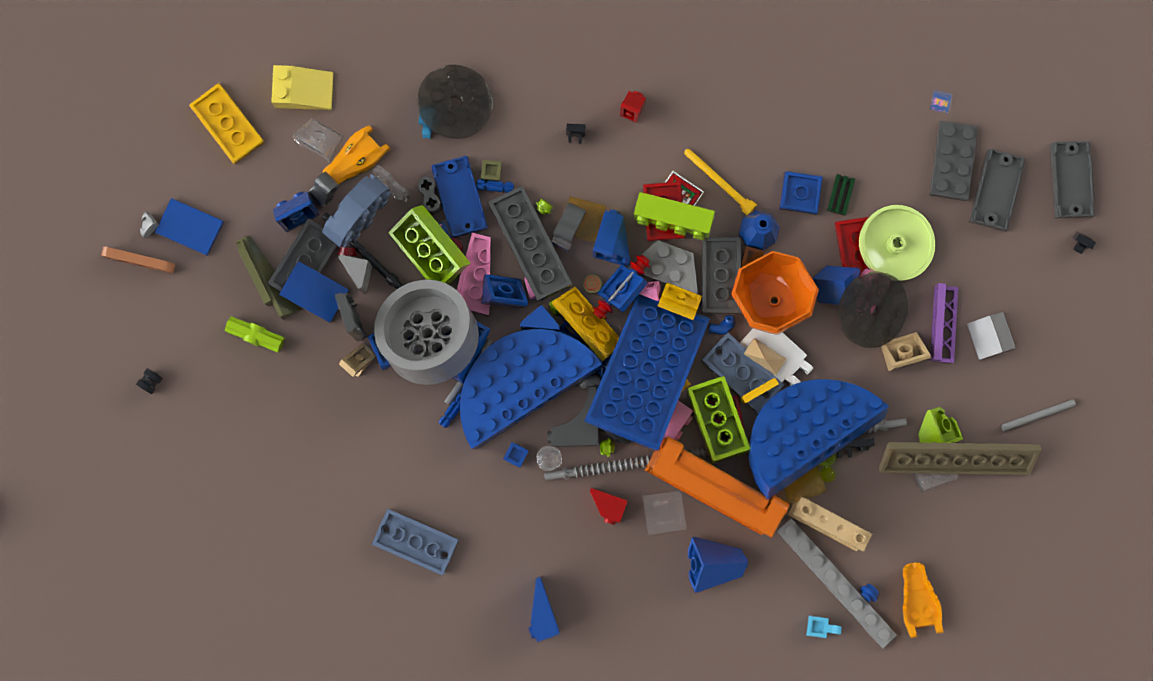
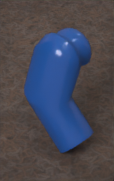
M728 315L720 324H709L708 333L727 334L734 328L735 318Z

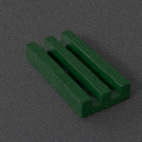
M840 174L836 175L827 211L843 216L846 215L855 182L854 178H848ZM839 180H841L843 182L838 196L836 208L834 209L832 208ZM848 182L849 187L842 210H839L845 186Z

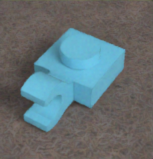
M808 616L806 635L826 638L827 632L841 634L842 626L829 625L828 618Z

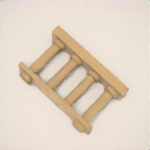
M803 497L800 499L795 498L787 513L793 519L854 551L859 549L864 552L872 536L870 532Z

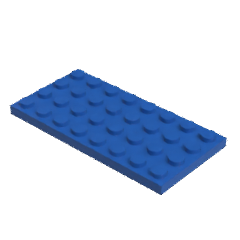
M638 294L584 422L658 451L710 318L696 313L694 320L658 307L659 301Z

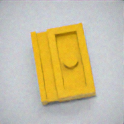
M666 283L658 307L694 320L702 296Z

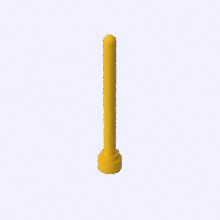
M685 150L684 154L741 205L740 208H742V212L746 216L756 208L757 204L753 200L742 197L692 150Z

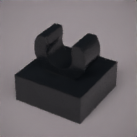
M567 123L566 135H569V143L572 142L574 136L579 138V144L582 143L586 124Z
M1078 231L1073 236L1074 240L1078 241L1073 249L1080 254L1083 253L1086 246L1093 249L1096 244L1094 240Z

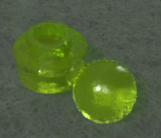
M835 453L820 463L823 466L820 474L821 479L827 483L834 481L836 478V472L831 468V465L836 460Z

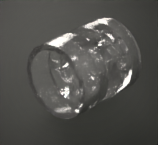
M544 446L537 453V463L542 470L552 472L560 467L562 456L556 447Z

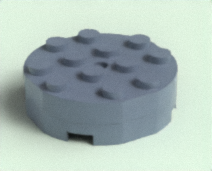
M370 174L371 178L367 176L363 178L338 205L339 209L334 216L331 215L324 225L322 233L340 248H346L351 241L355 242L360 237V232L363 228L368 229L373 223L372 219L376 216L379 208L382 210L388 203V198L392 194L390 188L373 174Z

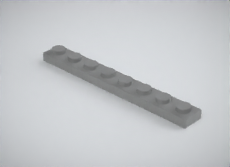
M791 518L776 531L881 648H884L897 636Z

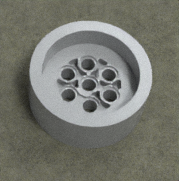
M436 280L414 281L398 288L380 307L374 325L376 344L382 355L396 373L404 379L417 384H437L453 378L470 363L478 346V325L464 298L452 286ZM450 331H451V334H450V335L445 336V334H446L447 332H450ZM442 348L440 352L436 353L437 349ZM423 350L420 355H417L419 351Z

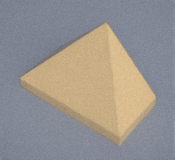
M755 338L744 353V355L774 375H777L786 361L784 357Z

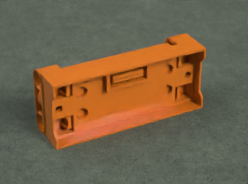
M664 436L659 450H654L645 468L646 472L760 535L766 534L772 538L781 519L789 508V503L775 495L767 500L758 490L683 449L684 445L669 436Z

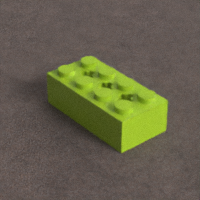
M639 192L634 211V218L640 225H656V229L663 231L672 229L675 230V234L685 236L686 233L691 234L693 238L702 241L705 238L709 239L715 217V211Z
M423 205L412 208L388 232L426 280H436L449 285L471 264Z
M725 376L687 388L686 393L711 464L748 453L750 447ZM710 398L712 401H716L714 406L708 404ZM715 417L723 420L720 424L714 422ZM721 435L729 437L727 443L720 440L722 437Z

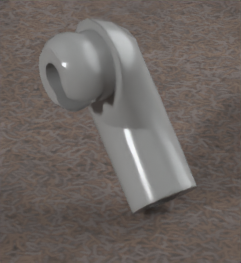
M594 374L578 384L582 389L593 385L598 388L602 379Z

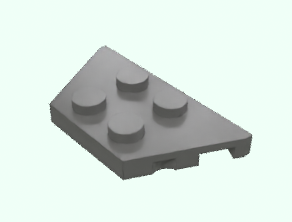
M657 240L642 254L650 260L649 265L651 268L646 267L644 269L645 275H639L663 284L670 283L693 293H698L693 253Z

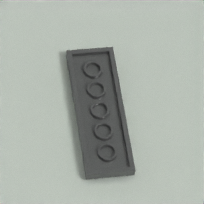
M523 186L489 201L488 203L537 301L540 302L573 286Z

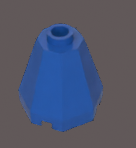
M755 210L742 218L738 235L745 246L765 250L776 243L780 227L772 214Z

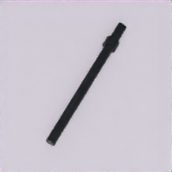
M326 212L322 219L327 222L330 215ZM357 240L350 242V245L364 259L370 262L390 286H394L396 289L404 286L394 273H390Z

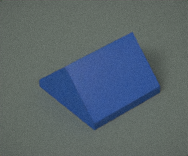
M838 266L824 267L812 278L819 289L817 295L818 302L852 306L860 269Z
M485 274L482 304L517 309L527 306L528 301L521 279Z
M542 305L520 322L521 331L530 329L560 331L557 322Z

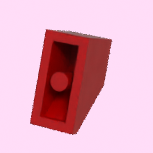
M628 91L620 107V116L637 123L646 103L644 95L638 91Z
M591 488L590 494L601 517L605 518L604 522L615 525L616 522L620 523L627 500Z

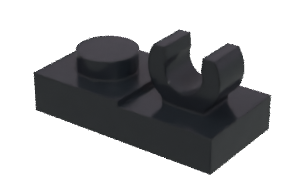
M874 438L854 439L837 451V458H842L841 452L843 450L847 451L848 458H851L852 450L849 447L857 448L858 451H869V447L875 446Z

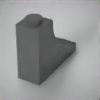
M588 387L586 403L574 419L566 424L551 427V431H547L548 443H552V447L598 446V427L584 422L596 394V387Z

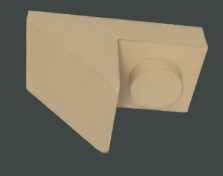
M362 343L345 356L339 365L352 377L355 375L358 377L376 358V355L365 343Z

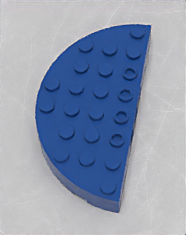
M522 330L497 340L474 362L467 374L461 393V423L471 449H479L605 365L586 345L573 337L553 330Z
M809 380L794 384L778 392L759 412L753 426L749 445L750 468L761 493L767 500L885 419L889 406L870 391L838 380Z

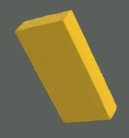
M773 378L743 395L740 400L744 405L776 387L779 383L776 378Z

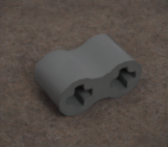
M326 171L315 179L314 186L310 189L309 194L321 207H324L334 198V193L340 186Z
M422 177L418 182V188L424 196L423 206L431 215H435L441 210V202L435 194V182L431 177ZM426 183L429 184V190L425 189ZM431 201L435 203L434 208L429 206Z
M569 202L555 228L554 235L571 243L587 210Z

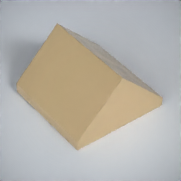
M917 332L880 343L888 371L931 358Z

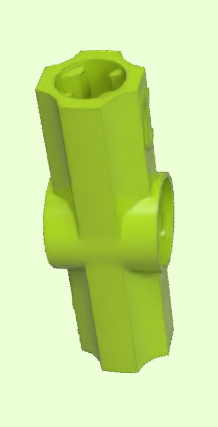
M232 316L226 323L225 332L236 337L238 336L250 344L258 347L260 345L277 353L283 347L284 337L269 332L266 328L257 324L247 323Z

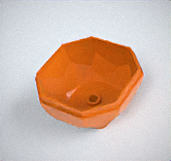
M771 251L739 268L731 295L750 327L766 333L779 335L812 316L819 289L799 257ZM776 299L778 302L773 304L771 300Z

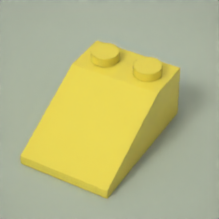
M273 65L271 102L275 108L332 110L333 72L296 66Z

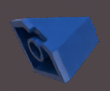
M610 209L604 212L592 257L629 267L630 255L624 216L620 215L619 211Z
M698 537L691 538L688 548V559H691L689 580L695 593L743 577L744 571L748 567V560L744 556L742 549Z

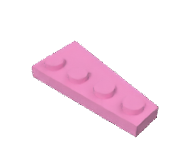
M472 233L466 253V258L471 264L461 272L457 291L464 298L471 312L490 316V305L482 304L484 275H490L491 237Z

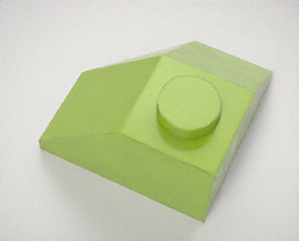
M941 407L926 412L918 434L920 443H955L963 440L957 421L953 417L948 418L944 414L945 410Z

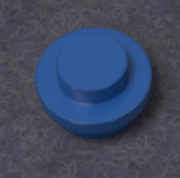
M866 584V586L860 588L861 596L868 602H875L878 599L879 592L871 584Z

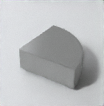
M146 211L141 218L143 221L140 233L142 237L147 239L159 224L151 213Z

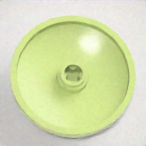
M890 205L877 210L865 221L859 236V249L863 261L870 270L877 271L889 281H906L920 275L931 263L935 252V236L931 225L921 213L908 206Z

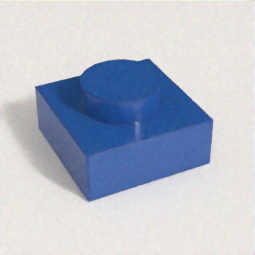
M511 442L503 460L521 468L529 450Z

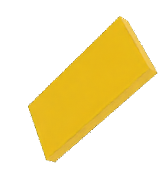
M220 83L189 104L234 165L265 143Z
M576 287L570 289L551 303L601 361L612 355L619 339L618 334L604 318L600 320L593 314V306Z

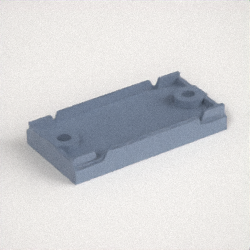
M727 333L701 361L716 376H725L727 385L741 398L743 395L776 378L770 371L744 355L746 349L733 336ZM717 349H720L722 353L717 354ZM778 378L776 380L779 385L766 392L768 397L765 398L762 394L747 403L757 413L784 386Z
M387 509L371 545L443 576L459 539ZM386 526L389 527L388 532L384 531V528ZM444 552L448 554L446 558L442 556Z

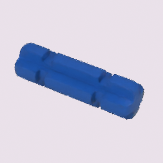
M478 179L476 187L478 190L487 189V191H505V193H508L514 189V184L512 182L503 183V181Z
M461 393L456 396L455 402L451 403L445 411L444 417L442 416L438 422L444 428L449 426L450 420H453L460 411Z

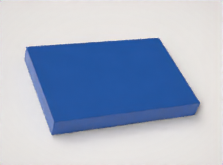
M171 198L155 233L208 256L224 222Z
M298 261L279 295L330 323L339 308L335 295L339 293L345 294L349 289Z

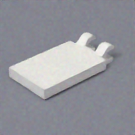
M753 328L740 342L747 349L755 338L784 357L786 361L777 375L774 376L781 382L785 380L790 386L800 383V380L793 376L799 368L807 375L813 369L804 360L807 354L784 333L774 335Z

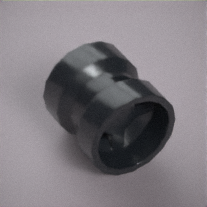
M146 368L144 376L137 381L136 385L146 392L153 394L155 386L163 378Z

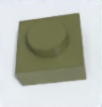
M483 160L481 179L500 181L502 162Z

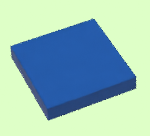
M785 171L779 209L817 215L823 177Z

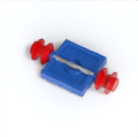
M636 255V262H630L631 270L621 264L598 291L597 294L605 300H598V307H592L594 310L593 314L598 319L602 320L604 318L607 320L606 314L608 312L613 313L612 305L624 312L648 284L642 277L638 276V274L645 275L644 269L646 267L651 268L649 265L650 260L644 255Z

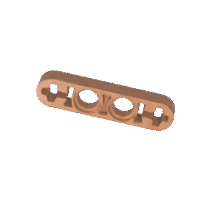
M103 247L101 253L102 257L171 274H173L176 265L168 261L110 247Z

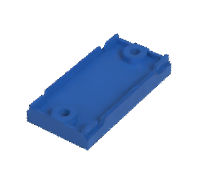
M468 156L433 164L431 168L451 238L488 229ZM453 165L454 167L453 169H449L448 166ZM470 224V228H465V225Z

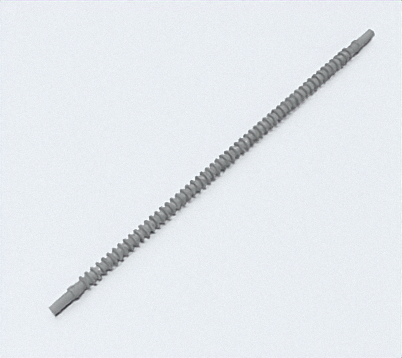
M906 418L889 421L883 419L866 432L871 433V431H874L876 433L877 430L888 431V428L907 426ZM704 447L700 450L699 448H696V450L691 448L690 451L686 449L687 452L698 458L703 457L705 459L706 456L709 457ZM647 455L646 458L641 456L640 459L635 457L634 460L632 458L630 460L624 459V461L619 459V462L614 460L613 463L608 461L607 464L602 462L601 465L597 463L595 466L593 464L591 466L586 464V467L581 465L580 468H577V466L574 469L563 468L561 471L544 473L545 481L560 478L566 480L573 476H576V478L579 475L584 477L585 474L587 476L593 474L594 476L595 473L600 475L603 472L606 474V471H609V473L612 470L617 472L618 469L620 471H623V469L628 470V468L633 470L634 467L639 469V466L644 468L651 457Z

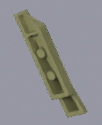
M245 236L235 241L239 248V254L264 304L267 306L274 304L281 319L301 311L302 307L279 295L281 291L267 284L275 270L251 236Z

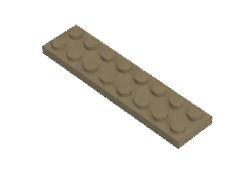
M888 442L879 469L880 473L1030 475L1042 450L1040 444Z

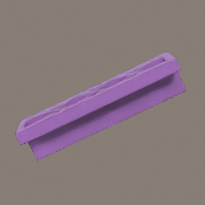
M941 283L934 286L931 362L954 363L958 287H950ZM946 291H953V300L947 303L945 301ZM946 308L952 313V318L948 322L944 320ZM945 326L951 332L950 338L946 341L943 339V329ZM944 345L950 351L949 358H942V347Z

